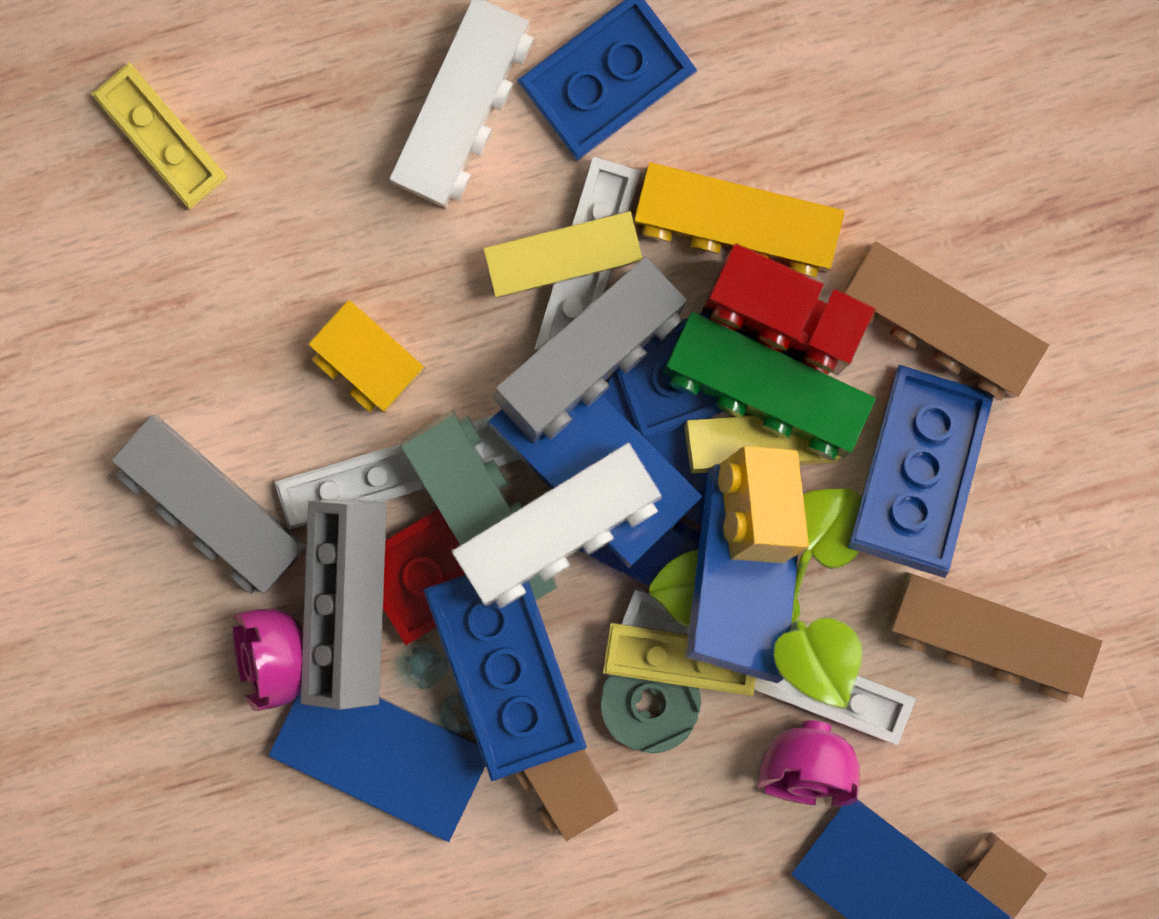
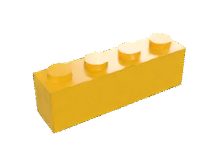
M649 162L634 225L643 227L642 236L671 242L672 234L692 239L691 248L714 254L720 253L721 246L732 249L734 244L737 243L769 259L789 263V268L808 277L817 278L819 270L824 272L831 270L845 210Z

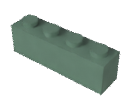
M454 409L403 438L401 440V447L459 544L462 546L522 509L523 506L520 502L512 506L510 505L501 490L509 485L501 469L494 459L485 463L476 448V445L483 441L468 415L459 419ZM539 574L529 580L536 600L557 588L554 577L544 582Z

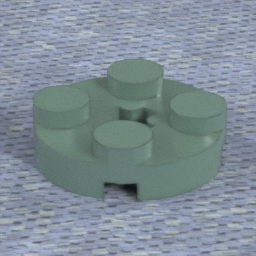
M611 674L603 684L601 712L604 723L617 741L631 749L652 754L671 750L688 738L698 720L701 706L699 688ZM650 688L653 694L662 693L665 697V701L659 704L661 713L656 716H651L648 710L639 712L636 707V703L642 700L641 692L645 689Z

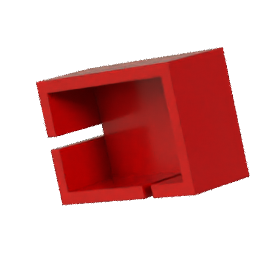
M735 243L725 258L701 312L710 315L709 320L735 332L741 330L756 337V342L780 353L786 351L801 358V363L828 375L831 372L838 375L851 364L876 308L836 289L832 290L827 303L818 299L824 286L823 283Z

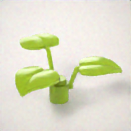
M820 489L803 494L809 547L804 550L797 566L791 630L777 639L774 648V659L782 677L799 692L824 705L845 709L849 704L851 692L861 668L862 647L855 631L847 624L832 618L817 619L807 627L803 621H800V604L797 599L808 563L812 557L826 568L837 569L848 564L859 553V551L847 547L861 496L852 489ZM698 550L685 553L668 563L658 573L649 588V595L659 602L674 619L687 627L690 626Z

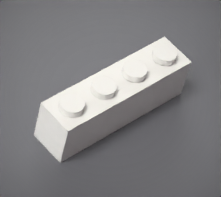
M485 0L471 1L389 180L392 184L446 209L451 199L458 202L461 200L471 178V174L464 171L472 153L481 156L492 132V128L485 126L493 107L500 111L503 109L513 87V83L506 80L514 62L523 65L533 44L534 37L527 34L530 29L528 20Z
M627 443L452 552L483 603L488 606L496 601L501 609L523 596L526 591L522 584L540 574L545 582L568 568L570 564L566 557L584 547L587 554H591L612 541L614 537L610 530L626 520L631 527H635L656 514L658 511L654 503L661 500V494L634 450Z

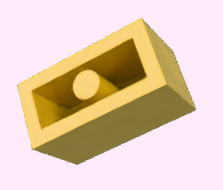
M349 299L309 343L317 352L311 360L332 379H335L339 373L354 385L349 394L370 413L377 406L387 413L426 369L422 363Z
M743 446L720 463L718 484L724 496L726 517L723 530L724 536L729 542L730 560L785 563L809 547L798 450Z

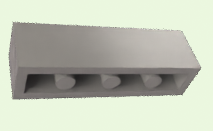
M647 257L643 258L495 389L493 400L533 444L544 434L550 440L553 439L573 420L568 415L572 409L581 401L587 407L593 404L610 387L605 381L619 368L624 374L629 372L646 356L647 352L643 347L655 336L661 341L665 340L683 323L684 320L679 315L684 309L687 300Z
M151 415L111 460L120 468L116 476L136 494H140L143 489L146 490L158 501L154 509L161 517L176 528L181 522L196 534L192 543L213 561L219 555L234 568L229 575L251 594L256 589L260 590L263 594L269 592L306 550L307 546L158 415Z
M355 499L308 501L301 704L339 710L379 704L386 502Z

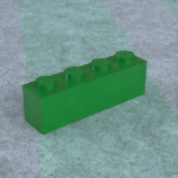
M691 312L686 319L662 371L663 374L672 377L669 382L672 387L692 396H697L698 392L702 391L717 398L715 406L740 418H743L745 412L764 420L761 425L764 430L784 439H789L790 435L794 434L809 441L807 446L809 451L833 461L837 455L845 458L852 453L876 400V397L694 312Z

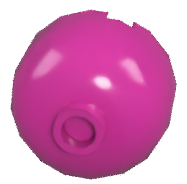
M275 609L236 613L234 619L242 624L233 627V643L240 681L248 680L251 682L254 690L253 694L245 695L248 704L253 711H261L292 702L301 694L303 631L300 624L288 613Z
M806 720L802 722L801 728L788 729L771 741L762 757L757 785L759 788L765 786L766 794L785 801L816 805V798L832 797L831 806L850 805L858 800L860 764L853 747L845 738L831 733L832 726L830 724Z

